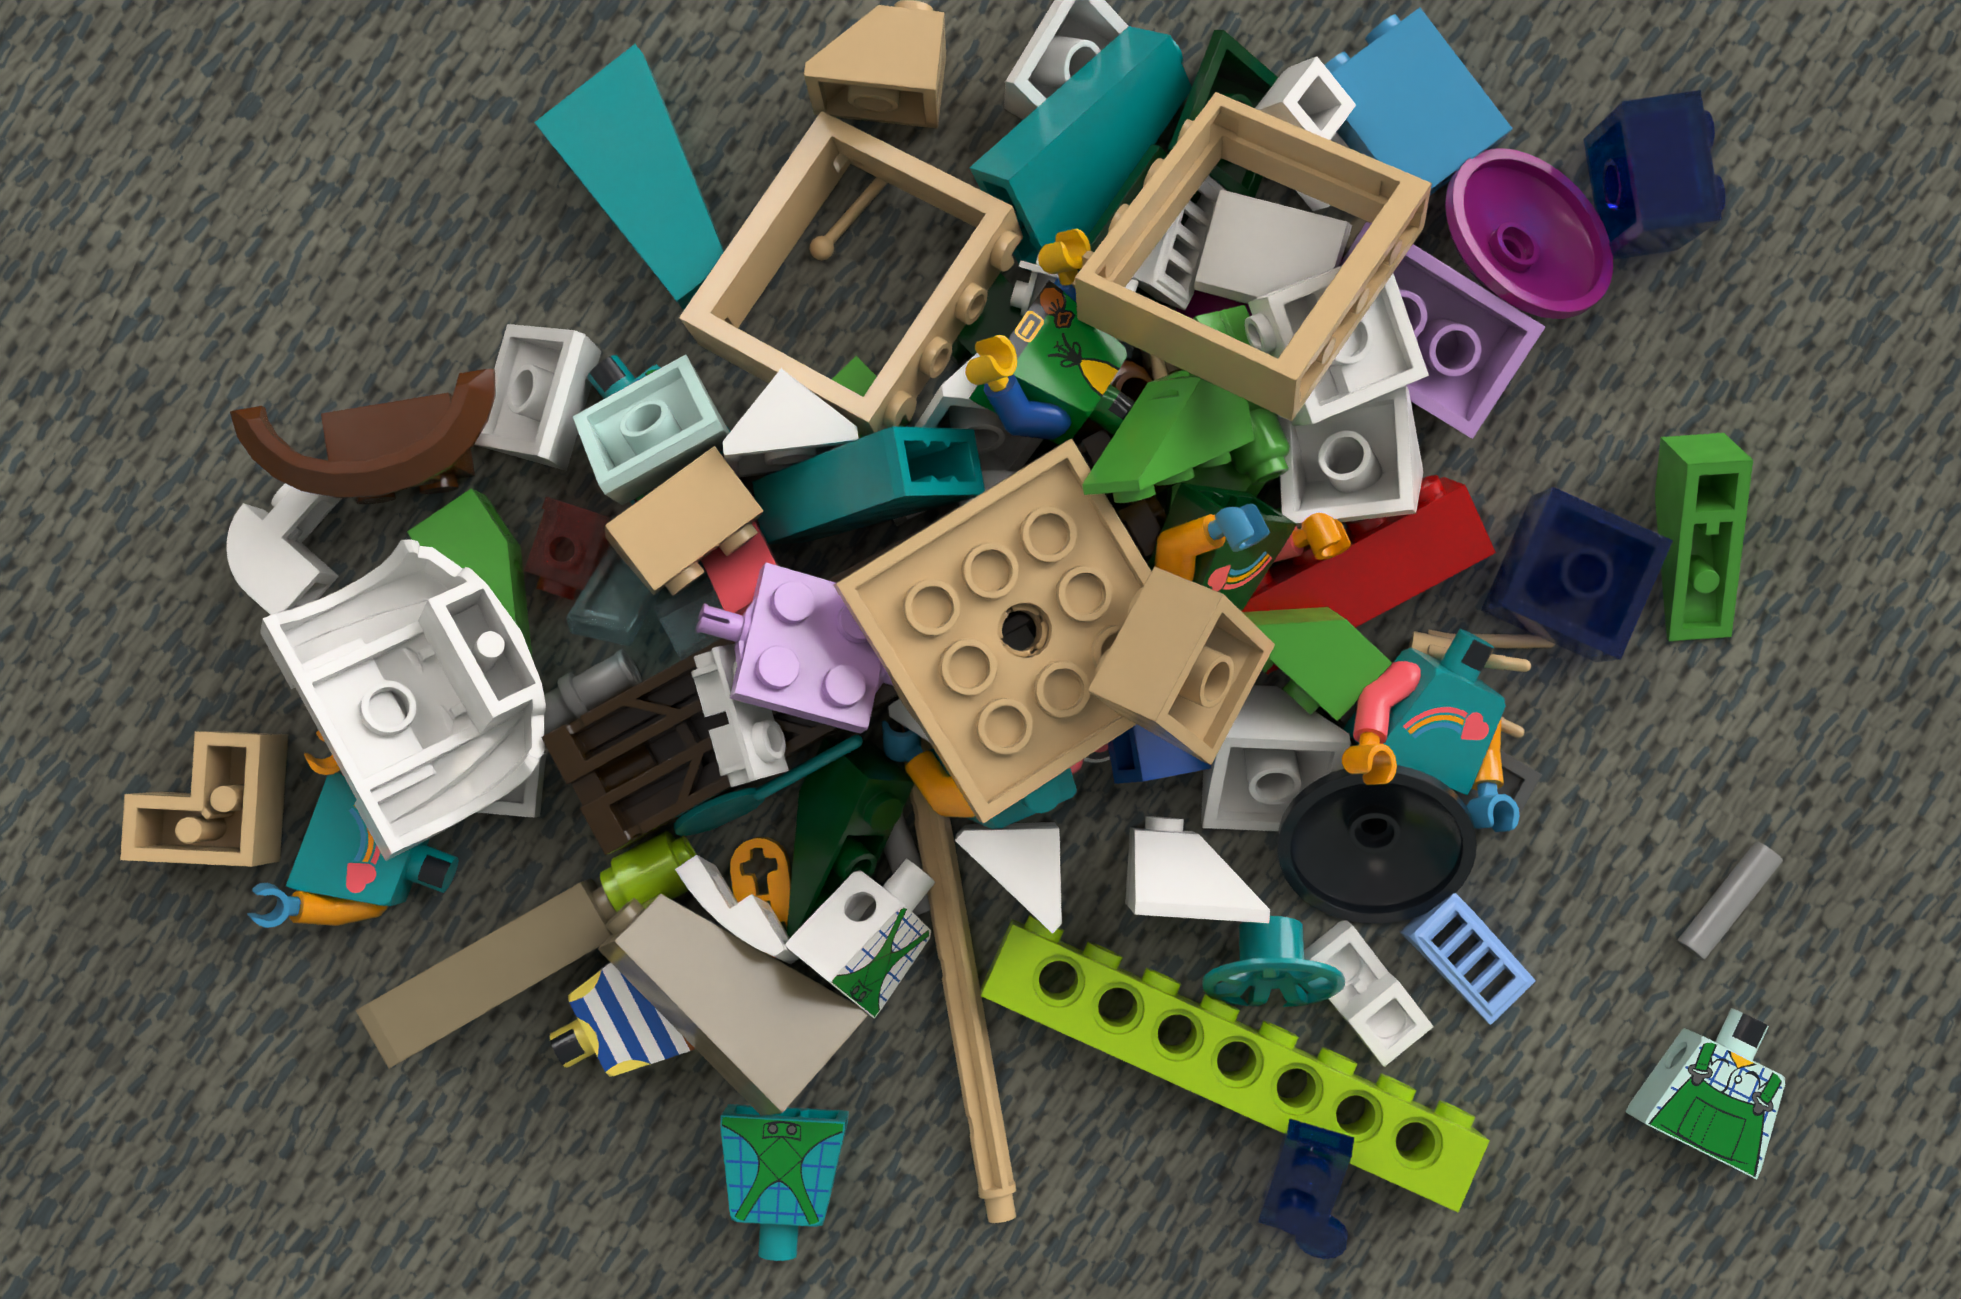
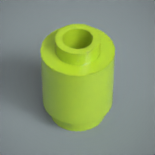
M664 831L611 859V867L600 872L601 883L616 912L633 898L640 904L659 894L673 900L689 891L675 869L697 854L685 836L676 840L669 831Z

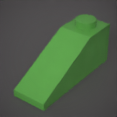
M1725 433L1660 438L1655 504L1666 637L1668 641L1732 637L1753 459Z

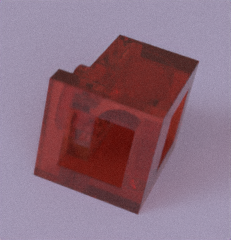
M545 497L542 506L544 513L524 571L540 576L536 586L537 589L570 600L574 599L577 589L594 594L610 548V543L605 537V525L613 519L550 497ZM563 539H571L575 546L573 557L566 562H559L555 556L558 542Z

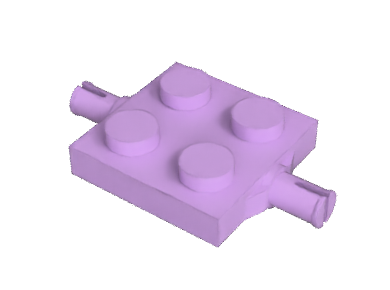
M765 563L759 571L753 601L743 615L714 608L705 603L701 608L696 632L735 642L734 649L737 668L730 699L861 734L868 729L875 694L883 683L892 686L893 684L885 668L833 586L835 582Z

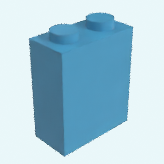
M1420 7L1402 21L1396 14L1385 19L1366 36L1365 40L1369 45L1352 58L1344 51L1325 64V67L1356 104L1355 108L1337 130L1339 136L1350 149L1432 183L1430 196L1450 182L1454 173L1467 159H1473L1485 150L1494 149L1513 129Z

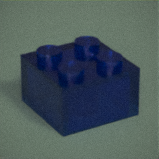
M1701 90L1623 101L1583 139L1594 207L1608 234L1613 260L1676 251L1722 220L1721 213L1726 199L1725 187L1722 178L1714 173L1711 148L1715 138V127L1710 112L1704 111Z
M1555 487L1549 488L1531 496L1481 611L1594 662L1621 660L1673 540Z

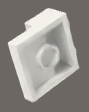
M1342 266L1249 301L1248 304L1252 316L1245 319V332L1250 345L1273 357L1279 358ZM1394 274L1391 275L1298 414L1291 421L1292 426L1317 423L1429 376Z

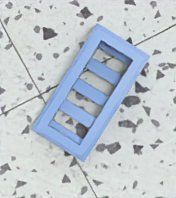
M1456 893L1450 895L1429 912L1414 917L1400 931L1490 1025L1536 981ZM1456 917L1462 925L1437 948L1431 940ZM1472 934L1479 942L1453 965L1447 958ZM1489 951L1495 960L1469 983L1464 975ZM1506 969L1513 978L1487 1002L1479 993Z

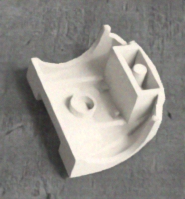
M400 540L393 553L380 566L364 577L324 598L291 610L274 613L262 619L260 633L290 688H296L355 795L357 800L354 805L385 861L445 831L511 792L532 774L545 751V743L541 738L544 736V713L546 710L542 682L520 628L490 587L472 569L468 567L461 568L433 547L420 546L419 542L415 540Z

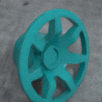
M1270 916L1269 923L1242 922L1238 927L1240 961L1212 969L1202 979L1203 990L1207 995L1228 1004L1241 1006H1260L1268 1001L1271 989H1280L1287 1001L1282 1007L1305 1006L1329 999L1341 992L1345 986V977L1337 968L1321 962L1305 960L1303 924L1296 919L1283 916ZM1298 984H1300L1309 993L1306 994V992ZM1249 986H1253L1249 993L1248 1003H1246L1240 996Z

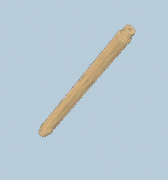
M901 724L902 732L904 733L905 730L903 725ZM921 737L922 750L925 752L933 749L931 743ZM914 784L910 792V800L915 814V828L922 868L935 881L927 895L938 959L940 960L943 974L942 982L965 1114L969 1123V1137L978 1182V1194L985 1201L988 1222H1006L1016 1218L1012 1194L1016 1192V1184L1013 1179L950 817L937 814Z

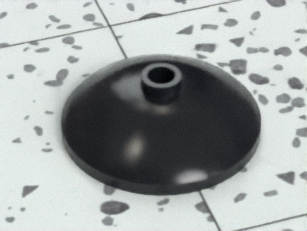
M1397 765L1396 774L1389 783L1366 785L1363 782V774H1350L1344 768L1314 781L1293 799L1282 816L1277 835L1279 865L1291 888L1309 905L1330 916L1352 922L1373 924L1393 923L1418 917L1432 910L1453 893L1455 894L1463 886L1474 866L1477 843L1475 827L1468 808L1451 788L1424 772Z

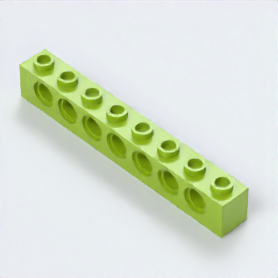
M1033 915L1028 916L1025 924L1011 919L981 986V997L1455 1212H1459L1490 1141L1472 1127L1476 1118L1472 1114L1442 1100L1438 1101L1435 1110L1415 1102L1413 1098L1417 1090L1382 1073H1380L1376 1083L1354 1074L1357 1067L1355 1061L1325 1047L1321 1048L1318 1057L1295 1047L1299 1037L1292 1032L1264 1020L1260 1029L1256 1030L1236 1020L1240 1012L1238 1008L1207 994H1204L1200 1004L1177 994L1181 983L1158 971L1146 967L1142 977L1119 967L1123 958L1121 955L1096 943L1087 941L1083 951L1060 941L1064 932L1063 929L1058 927L1052 934ZM1054 961L1067 962L1075 969L1076 975L1072 986L1061 993L1049 992L1039 982L1042 969ZM1112 988H1124L1133 995V1006L1130 1012L1120 1019H1109L1099 1012L1098 1006L1102 995ZM1171 1015H1183L1191 1021V1032L1188 1038L1178 1045H1166L1158 1039L1160 1024ZM1231 1042L1247 1044L1249 1057L1241 1069L1227 1072L1218 1068V1054L1226 1044ZM1295 1068L1306 1071L1307 1084L1298 1096L1284 1098L1278 1095L1277 1083L1284 1072ZM1349 1096H1362L1365 1100V1110L1361 1118L1352 1124L1338 1123L1336 1112L1339 1104ZM1409 1123H1421L1423 1137L1420 1143L1411 1150H1398L1396 1147V1137L1400 1129Z

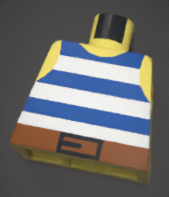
M611 962L568 995L569 1003L577 1019L550 1033L549 1036L552 1048L564 1067L568 1068L596 1053L605 1073L609 1077L695 1050Z

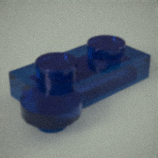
M1289 1119L1263 1197L1258 1222L1296 1235L1295 1241L1299 1248L1313 1257L1330 1259L1342 1255L1347 1247L1348 1231L1343 1223L1331 1215L1352 1157L1354 1137Z

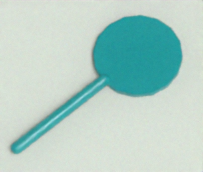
M853 735L758 788H746L711 799L682 815L674 823V831L680 836L695 835L713 830L742 817L761 805L766 797L859 748L863 743V739L859 735Z

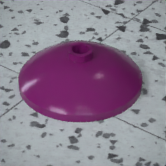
M1504 148L1485 150L1475 158L1467 159L1454 173L1447 188L1445 202L1450 235L1465 266L1489 292L1520 311L1551 319H1565L1580 315L1603 297L1610 285L1613 274V254L1610 240L1595 208L1568 177L1535 156L1518 150Z

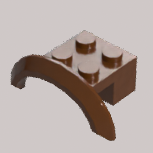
M495 369L459 373L453 395L448 392L321 413L328 461L303 456L296 452L277 435L268 420L266 408L263 406L233 410L230 414L237 438L250 457L272 477L300 491L334 498L356 497L357 504L389 502L396 499L395 492L414 486H419L421 494L445 493L459 488L457 479L475 476L471 448L486 426L496 397Z

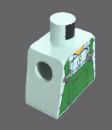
M1731 1008L1715 1042L1683 1028L1629 1103L1626 1113L1644 1124L1757 1179L1762 1169L1785 1087V1077L1753 1061L1769 1026Z

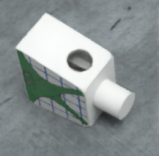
M907 858L903 860L883 886L879 885L861 870L853 872L791 936L785 946L861 1009L875 1018L930 939L931 930L912 911L935 884V881Z

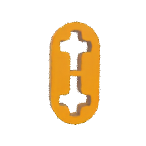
M755 837L747 840L735 850L731 858L730 874L733 895L738 903L751 894L763 901H770L771 908L780 922L785 921L787 927L792 877L787 852L778 841L769 837ZM754 848H762L765 858H776L777 869L767 874L769 893L759 894L756 875L744 873L743 862L753 858Z

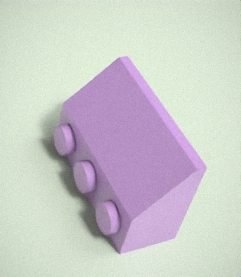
M1366 222L1339 266L1345 263L1372 223ZM1413 244L1393 272L1429 376L1407 385L1410 400L1473 439L1538 340L1545 326Z

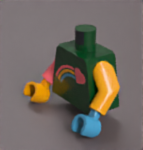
M1181 483L1161 533L1157 538L1148 567L1151 572L1155 566L1220 592L1241 611L1272 563L1302 555L1303 547L1308 544L1316 559H1329L1346 551L1351 543L1342 522L1333 519L1325 513L1310 515L1302 522V528L1298 529L1295 522L1249 492Z

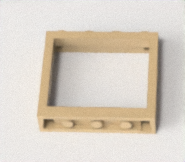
M1215 92L1194 121L1186 119L1179 133L1177 144L1165 159L1158 158L1151 165L1145 177L1143 188L1130 205L1123 204L1119 207L1112 218L1107 236L1095 252L1089 250L1082 256L1083 267L1072 283L1073 288L1076 289L1077 318L1096 329L1293 421L1423 230L1432 183ZM1221 158L1372 223L1279 358L1273 357L1125 288Z
M821 111L684 309L679 319L700 346L768 384L782 368L856 425L858 434L865 437L892 426L898 427L903 419L910 422L916 409V398L930 377L936 378L947 366L952 353V344L964 326L974 323L982 313L987 301V291L1001 271H1008L1015 263L1012 254L1023 239V235L1012 205ZM850 164L976 227L864 397L738 329Z

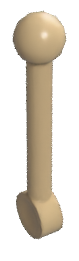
M876 177L825 236H817L812 240L809 248L811 255L817 260H827L834 252V243L887 185V182Z

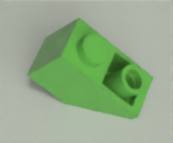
M1329 607L1242 612L1275 644L1262 671L1266 673L1275 664L1290 678V681L1282 689L1310 715L1321 707L1338 721L1359 699L1363 689L1376 681L1392 664L1348 620Z

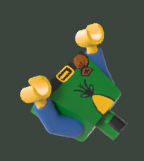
M1079 229L1058 232L1054 243L1045 244L1038 255L1039 265L1048 274H1058L1059 278L1054 283L1048 280L1009 339L1005 336L997 335L977 341L975 351L980 357L969 360L965 371L968 381L977 385L969 399L996 413L1008 433L1015 436L1046 439L1058 445L1072 439L1088 418L1114 435L1135 403L1133 399L1110 384L1128 356L1126 348L1113 336L1077 318L1076 289L1073 288L1072 283L1079 273L1077 269L1083 267L1082 256L1087 251H1091L1087 236Z

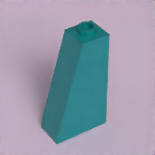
M1128 26L1039 107L969 167L981 191L1013 206L1023 235V239L1013 252L1018 264L1020 260L1036 264L1038 253L1045 244L1054 243L1058 232L1079 229L1088 236L1151 144L1156 143L1192 89L1182 65V52L1171 35Z
M633 44L535 121L534 124L684 311L725 250L652 72L641 51Z
M892 426L752 481L755 500L763 510L758 518L760 529L768 544L809 542L972 499L985 491L974 429Z

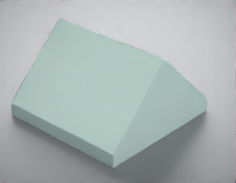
M687 355L676 359L572 416L598 485L606 496L621 505L664 483L715 446L719 452L722 451V442L730 433Z

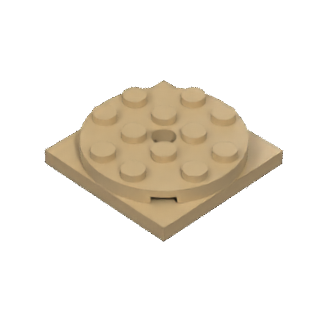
M1072 439L1065 441L967 503L947 513L936 522L833 585L891 678L894 689L902 704L912 718L920 725L974 815L982 823L995 817L1136 725V723L1116 713L1091 694L1088 689L1095 678L1099 659L1106 650L1111 648L1128 617L1129 605L1133 596L1145 585L1151 570L1105 493L1084 495L1082 484L1091 470ZM1015 611L1027 613L1036 625V637L1033 643L1021 651L1012 649L1002 640L1004 620L1008 617L1009 613Z

